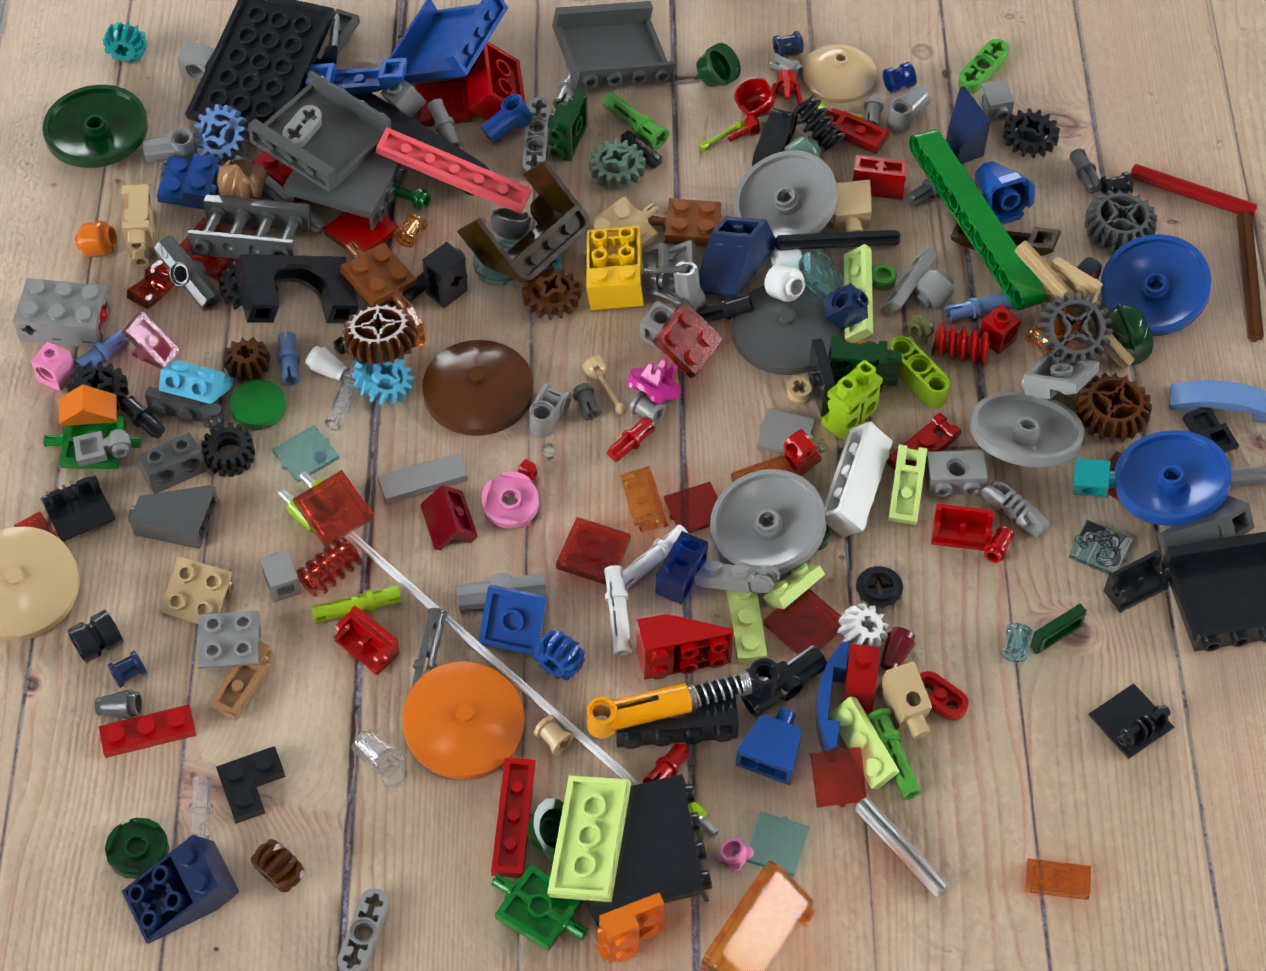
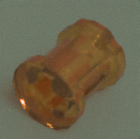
M410 212L405 217L404 224L394 231V237L401 245L409 248L413 247L416 242L415 238L427 228V222L419 214Z

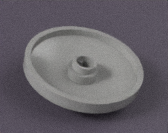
M798 150L778 152L760 160L741 179L734 198L735 215L742 218L766 219L775 238L778 235L816 234L826 226L835 212L839 194L837 181L826 162L814 154Z
M1019 391L997 393L982 399L974 407L970 421L971 434L982 449L998 459L1020 466L1050 467L1063 464L1079 453L1084 438V427L1081 420L1067 406L1054 399L1038 400L1034 396L1024 395V392Z
M766 469L738 478L721 493L712 510L710 529L716 549L728 564H745L758 568L763 564L772 565L778 568L780 574H784L803 565L815 554L825 536L827 519L821 496L809 481L789 471Z

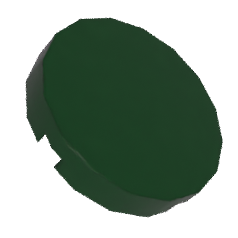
M136 817L129 819L130 822H126L123 825L120 823L107 837L105 853L108 864L116 874L128 879H137L168 855L170 847L166 833L159 823L149 818Z

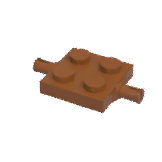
M669 198L668 210L665 215H652L648 218V223L652 226H664L665 243L681 244L692 240L696 245H708L711 233L722 220L720 213L721 202Z
M354 241L349 242L346 250L354 258L341 265V274L371 307H376L377 304L380 305L384 302L394 301L401 309L408 310L411 303L402 294L416 285L417 278L384 243L368 251H362Z

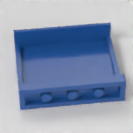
M426 0L388 59L407 58L408 63L404 80L408 83L467 76L506 13L508 6L504 0H482L480 4L437 10L432 0Z

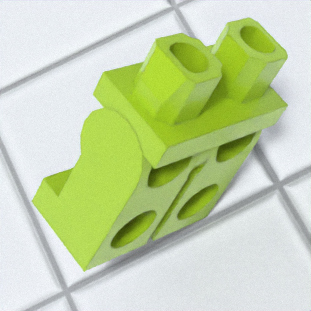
M866 360L861 361L854 370L840 379L828 391L827 397L830 398L828 401L830 411L822 417L821 424L841 440L849 434L851 428L859 426V423L864 422L878 409L880 385L883 382V378L876 373V368Z

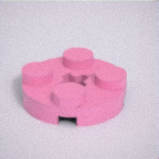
M512 471L501 473L500 477L494 480L491 479L483 488L481 503L486 518L501 528H524L538 511V491L528 476L522 473ZM510 494L515 495L517 503L507 506L503 499L509 498Z

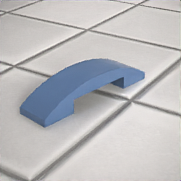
M1217 380L1186 381L1171 384L1169 409L1191 412L1201 406L1253 414V421L1266 423V391L1245 384Z

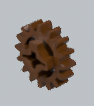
M551 266L550 271H545L544 269L535 278L524 282V287H522L524 306H529L530 313L537 311L538 318L545 314L548 315L549 320H552L553 315H557L562 319L563 312L572 314V307H578V299L581 298L579 281L574 280L573 273L565 275L564 268L557 272L554 266Z

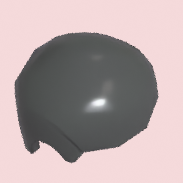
M507 208L492 210L490 225L500 237L509 240L519 239L527 233L532 218L528 217L527 212L519 214Z

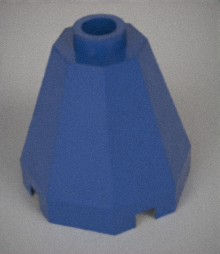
M994 161L983 163L975 172L976 187L1002 225L1020 220L1024 215L1023 209L1026 206L1030 208L1034 204L1035 185L1020 173Z

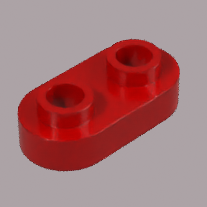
M925 671L919 673L924 687L932 690V692L927 694L933 711L951 721L959 720L965 716L969 701L964 692L934 672ZM954 705L957 709L953 710L947 706Z

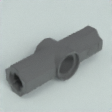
M166 236L161 241H158L154 247L155 253L170 270L169 275L172 283L176 286H183L202 311L209 310L221 299V294L205 276L206 272L203 264L200 261L192 260L173 236Z

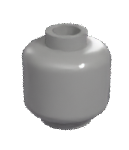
M942 269L927 270L914 288L917 295L915 297L917 303L925 309L928 307L934 309L941 308L954 292L952 277Z

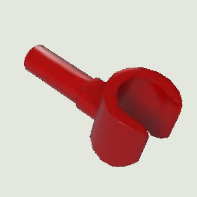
M756 115L748 116L744 120L745 127L727 136L729 142L742 135L749 134L754 136L759 134L758 117Z
M524 459L518 468V472L528 476L533 481L537 477L536 465Z

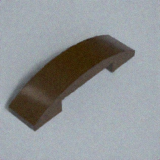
M957 223L951 234V240L966 248L975 250ZM1034 227L1032 234L1007 231L1017 247L1022 242L1027 241L1040 256L1053 253L1061 235L1059 229Z

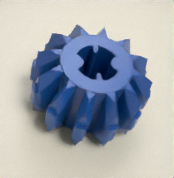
M550 630L548 633H545L537 641L536 647L533 650L535 654L533 658L536 662L540 663L539 667L545 669L547 674L554 675L556 679L569 680L580 671L585 661V652L579 647V642H575L571 636H566L562 631Z

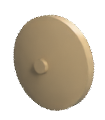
M13 527L0 531V639L14 641L31 639L53 629L70 612L79 590V570L72 553L57 536L39 528Z

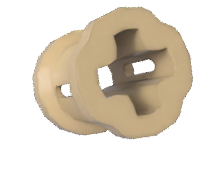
M549 715L536 725L533 733L537 738H542L551 747L550 751L554 755H559L571 745L574 736L571 732H565L556 723L557 719L554 715Z

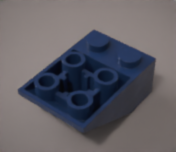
M725 216L710 235L699 271L700 287L704 294L737 298L776 247V238L766 219Z
M192 835L123 889L122 893L146 943L149 944L218 910L237 895L239 890L215 842Z

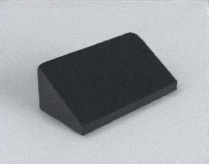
M338 14L335 15L317 55V64H337L340 18Z

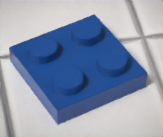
M490 584L487 589L479 642L482 645L534 656L535 644L542 634L548 596Z

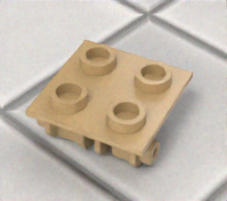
M178 556L160 612L199 624V614L220 613L226 593H232L234 589V582L230 581L233 572Z

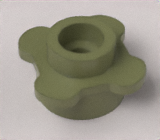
M917 313L913 314L911 317L912 322L907 326V332L914 339H917L920 345H925L928 342L927 338L934 333V325L928 317L920 316Z

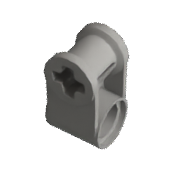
M543 384L538 396L529 409V427L533 435L542 438L553 433L560 419L565 415L570 406L572 393L568 391L563 393L551 388L550 384Z

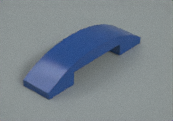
M407 58L382 59L380 67L337 70L334 63L312 64L308 72L313 71L320 76H324L329 82L345 89L349 94H366L388 89L403 81L408 60ZM309 74L307 75V78H306V82H305L306 86H308V85L310 84V83H309Z
M842 642L832 654L824 669L819 687L816 706V728L820 746L828 762H834L840 723V721L828 720L832 681L844 683L849 642Z

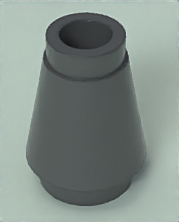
M132 689L95 699V712L97 715L130 719L142 714V696L140 692H134Z

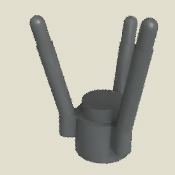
M686 266L645 268L642 275V284L645 288L650 289V295L659 296L692 312L696 311V307L661 291L663 288L668 287L670 277H674L673 273L687 271Z

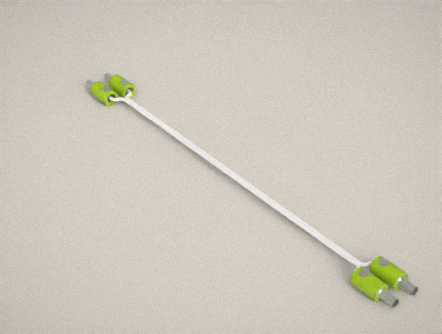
M306 471L302 472L299 476V479L309 487L308 494L330 514L336 515L335 521L325 523L326 517L300 495L294 497L285 488L278 492V496L288 504L287 512L309 532L314 533L320 528H326L329 525L335 526L428 609L440 608L339 520L347 504V499L323 478L315 480ZM447 614L444 622L543 710L549 715H554L560 725L568 732H571L576 739L622 779H629L631 786L641 784ZM696 802L691 803L693 813L697 812L699 815L702 831L711 839L715 838L719 830L705 819L707 811Z

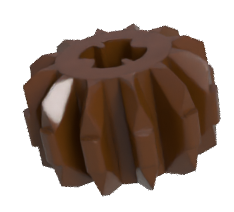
M242 337L240 342L231 341V347L225 348V357H223L224 368H226L228 375L237 378L239 383L245 379L253 381L255 377L262 379L263 373L269 372L271 358L263 341L257 342L254 337L246 341Z
M268 839L264 844H261L251 857L254 868L280 892H288L291 888L295 887L305 874L304 867L296 857L281 843L273 839Z

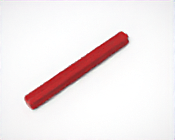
M1134 164L1130 173L1134 180L1235 214L1248 211L1253 218L1257 210V204L1139 164Z

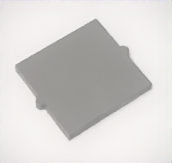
M767 409L764 423L759 428L761 434L757 448L784 454V442L789 436L800 429H803L813 441L811 433L815 418Z

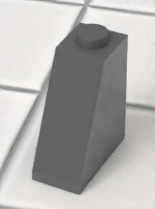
M207 485L139 496L136 505L130 508L128 514V522L131 523L134 535L200 549L219 503L215 486Z

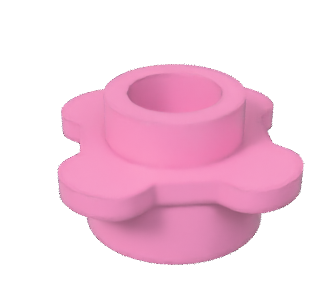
M731 838L722 844L718 860L720 863H726L730 871L737 872L747 859L753 857L754 850L750 846L746 847L740 838Z

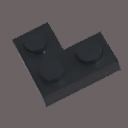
M275 746L216 766L235 824L265 814L257 787L285 777Z

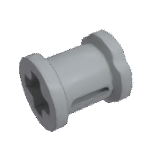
M643 391L635 395L629 407L630 413L647 417L654 425L661 420L666 410V404L653 402Z

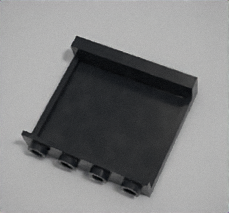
M1266 532L1167 547L1162 565L1164 569L1170 568L1171 575L1168 581L1194 652L1201 650L1211 652L1220 647L1232 645L1234 647H1241L1256 641L1266 642Z
M682 774L631 786L612 902L589 900L591 916L598 927L599 915L660 893L664 903L698 895L702 896L704 902L709 901L707 890L712 889V881L709 871L703 869L702 860H706L707 855L703 841H698L697 831L702 830L699 815L697 812L693 813L691 803L696 802L693 785H687Z

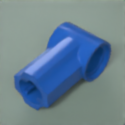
M513 94L506 97L501 104L502 109L480 126L483 133L493 144L497 143L512 129L523 128L531 122L533 115L520 95Z

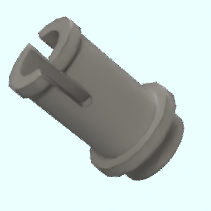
M777 53L773 55L771 59L779 62L780 65L770 62V69L778 72L783 69H790L796 73L797 79L801 76L803 65L800 64V61L789 60Z
M871 96L864 102V109L866 110L865 120L880 126V113L884 109V104L879 97Z

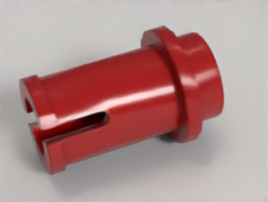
M999 526L991 542L985 545L984 556L988 561L998 563L1005 559L1007 555L1006 549L1014 538V532L1010 528Z

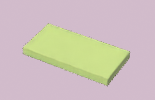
M569 775L547 892L550 898L612 902L631 789L629 779Z

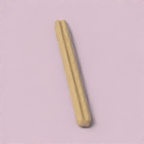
M1027 241L1022 242L1016 247L1015 253L1055 297L1060 296L1064 301V293L1070 292L1074 299L1075 293ZM1066 308L1073 317H1079L1084 313V310L1080 308ZM1091 317L1087 323V328L1092 337L1095 338L1096 327ZM1112 334L1104 335L1111 342L1108 346H1101L1121 369H1126L1133 363L1134 358Z

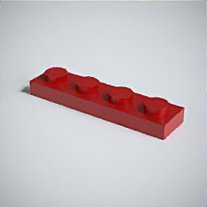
M505 757L491 876L500 874L502 877L520 878L524 874L528 839L527 824L531 813L536 760Z

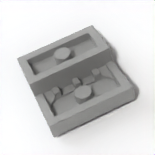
M692 240L670 248L662 242L642 250L643 271L647 267H674L683 261L688 263L694 262L697 266V246ZM670 277L668 287L663 288L661 291L667 294L676 293L674 277ZM644 287V295H650V289Z

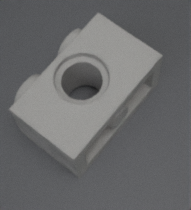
M984 450L927 452L924 473L928 496H976L981 494V490L986 486L988 480Z

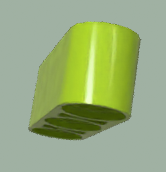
M905 336L894 337L890 342L889 350L902 351V366L898 377L925 405L931 408L942 407L946 403L950 380L947 375L910 338Z

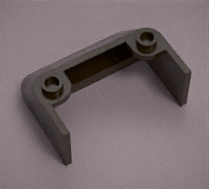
M546 160L523 174L539 195L530 205L531 215L538 225L507 252L480 218L457 231L485 267L519 282H527L535 278L585 233L590 225L588 214Z

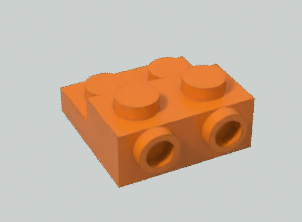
M660 893L599 915V928L596 929L599 941L596 942V947L602 960L607 959L609 964L615 961H628L635 956V953L639 952L640 938L644 940L653 938L663 930L664 901Z

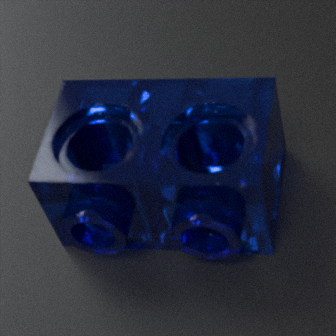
M681 531L656 574L655 594L682 605L695 582L694 576L707 561L708 542Z

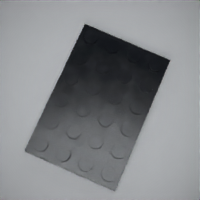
M238 0L186 110V117L189 120L201 122L198 117L199 114L206 116L207 107L214 110L215 104H219L223 107L228 105L240 111V117L247 120L243 127L248 128V124L254 119L264 124L302 91L309 68L314 64L336 15L334 8L298 0ZM227 116L221 117L223 120H231Z

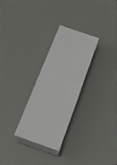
M927 248L913 259L882 305L880 311L884 315L889 316L903 306L938 254L934 249Z
M459 453L378 476V483L386 504L437 490L441 485L451 486L468 481V475Z

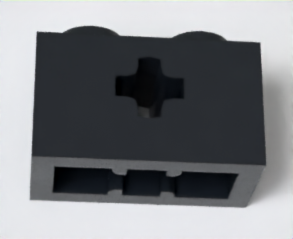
M445 242L422 259L426 294L443 308L447 307L468 291L466 257L460 249L454 248L448 242Z

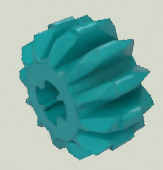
M118 21L115 25L110 24L103 37V45L105 46V53L111 54L112 59L118 58L121 63L126 60L132 64L143 56L147 47V40L145 39V32L139 31L138 25L133 27L129 21L126 24Z

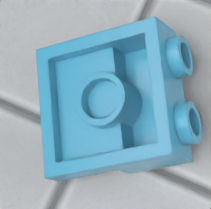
M173 361L161 369L159 391L211 404L233 388L234 377L226 376L224 372L207 367L199 368L195 364L184 361Z

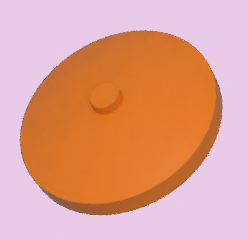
M465 661L440 665L420 677L407 695L402 716L404 738L413 756L431 772L454 780L479 779L501 769L504 766L505 757L512 758L517 751L522 739L525 723L524 709L520 696L507 678L488 666Z

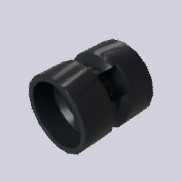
M105 609L91 616L88 624L80 622L67 630L74 647L86 664L101 656L102 649L110 651L124 643L115 622Z

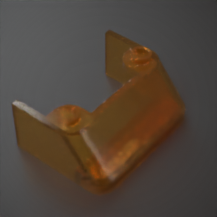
M769 860L708 948L701 963V971H766L794 927L799 928L801 924L807 926L816 911L813 908L812 898L783 867Z

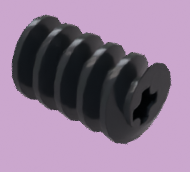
M812 95L797 106L791 113V116L800 114L801 117L797 124L806 123L807 125L803 132L812 131L811 137L814 140L818 139L820 149L824 148L827 151L842 140L846 134L844 132L836 134L840 128L839 124L830 126L834 117H824L828 109L826 107L818 109L822 101L821 99L812 101L814 97Z

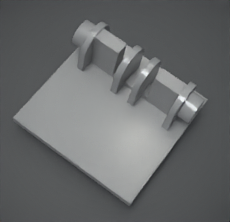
M259 611L199 614L198 669L259 665V637H261Z

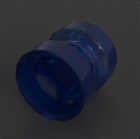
M910 62L902 63L898 68L890 67L883 71V81L890 93L898 92L902 87H913L917 83L916 72Z

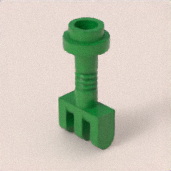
M398 183L395 196L412 201L413 207L419 210L426 209L429 206L431 195L427 190L419 188L415 192L400 187L401 184Z

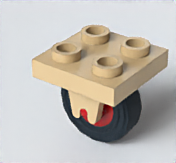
M1058 256L1052 260L1050 267L1074 293L1081 291L1082 300H1084L1087 294H1091L1092 299L1090 303L1093 304L1097 301L1103 285L1098 280L1102 270V264L1092 257H1087L1078 266H1075ZM1043 285L1046 293V299L1043 304L1046 305L1050 302L1055 305V296ZM1066 308L1061 310L1065 315L1068 313L1073 316Z

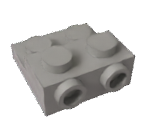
M1047 353L1023 375L1022 388L1024 389V395L1034 396L1038 400L1051 399L1058 391L1066 395L1077 394L1099 372V361L1087 359L1082 361L1080 358H1076L1075 365H1070V357H1066L1063 363H1058L1060 355L1056 354L1050 358L1049 353Z

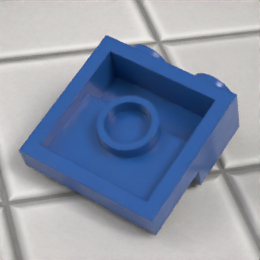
M194 153L192 159L169 156L157 192V202L205 209L203 202L205 196H218L216 180L219 168L224 166L220 165V157Z

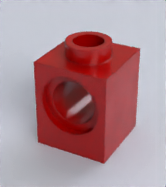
M1000 304L982 319L978 338H981L984 331H988L989 340H991L989 348L999 355L1017 340L1021 319Z

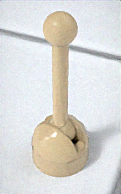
M600 355L589 358L582 366L585 373L591 379H599L616 406V413L624 414L626 406L619 402L604 377L607 366Z

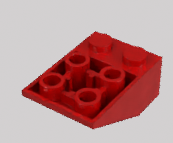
M670 614L637 619L636 651L644 680L652 678L659 680L672 674H689L697 669L707 667L719 668L727 663H731L733 629Z

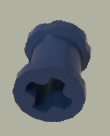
M794 31L792 35L784 37L777 35L772 39L774 53L784 57V54L793 52L799 54L803 52L804 43L799 31Z
M135 650L130 652L129 657L118 663L107 665L119 688L123 687L124 682L139 674H147Z

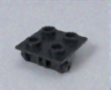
M88 474L85 478L76 481V484L71 481V486L69 487L61 485V490L59 488L52 492L47 491L45 492L46 495L40 498L61 541L64 542L116 519L99 486L96 475L90 476Z
M1134 683L1088 714L1128 759L1174 729V726L1168 720V716L1171 715L1170 709L1166 705L1155 706Z

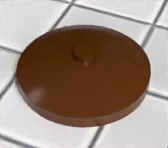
M489 340L460 342L440 352L428 365L422 385L424 402L431 416L439 424L453 432L472 436L494 434L514 425L527 412L533 398L532 372L525 359L514 349L504 344Z

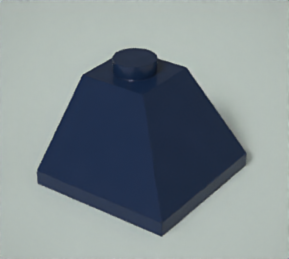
M965 86L959 89L946 136L947 144L961 164L984 156L991 122Z

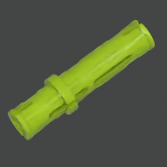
M398 585L375 591L368 589L363 594L311 606L315 624L342 618L351 611L354 605L363 612L370 610L372 613L376 612L377 608L402 603Z

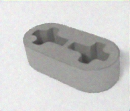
M314 105L303 106L284 127L282 136L303 148L322 125L320 109ZM312 115L315 116V120L309 119L306 122L305 117L310 118L312 117ZM299 132V139L296 137L292 140L290 139V135L295 136Z

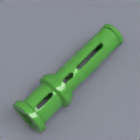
M610 92L604 97L603 105L634 128L636 135L650 141V145L653 148L658 149L667 141L669 131L665 127H659L655 124L652 117L641 115L614 92Z
M890 709L876 710L867 717L900 771L894 777L901 790L903 799H913L919 796L922 791L916 782L910 764L900 745L902 741L901 733L895 730L891 720L892 713Z

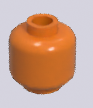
M105 221L84 223L79 227L78 234L75 235V244L86 257L109 255L117 245V234L115 229Z

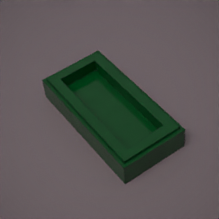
M1080 603L1036 630L1030 645L1032 650L1036 654L1041 653L1081 628L1087 610Z

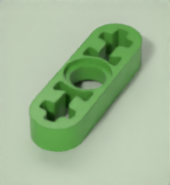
M1001 39L990 40L961 71L958 82L959 88L965 86L970 94L978 92L981 83H986L1006 61L1009 50L1008 44ZM980 63H985L989 65L990 68L982 69L977 65Z

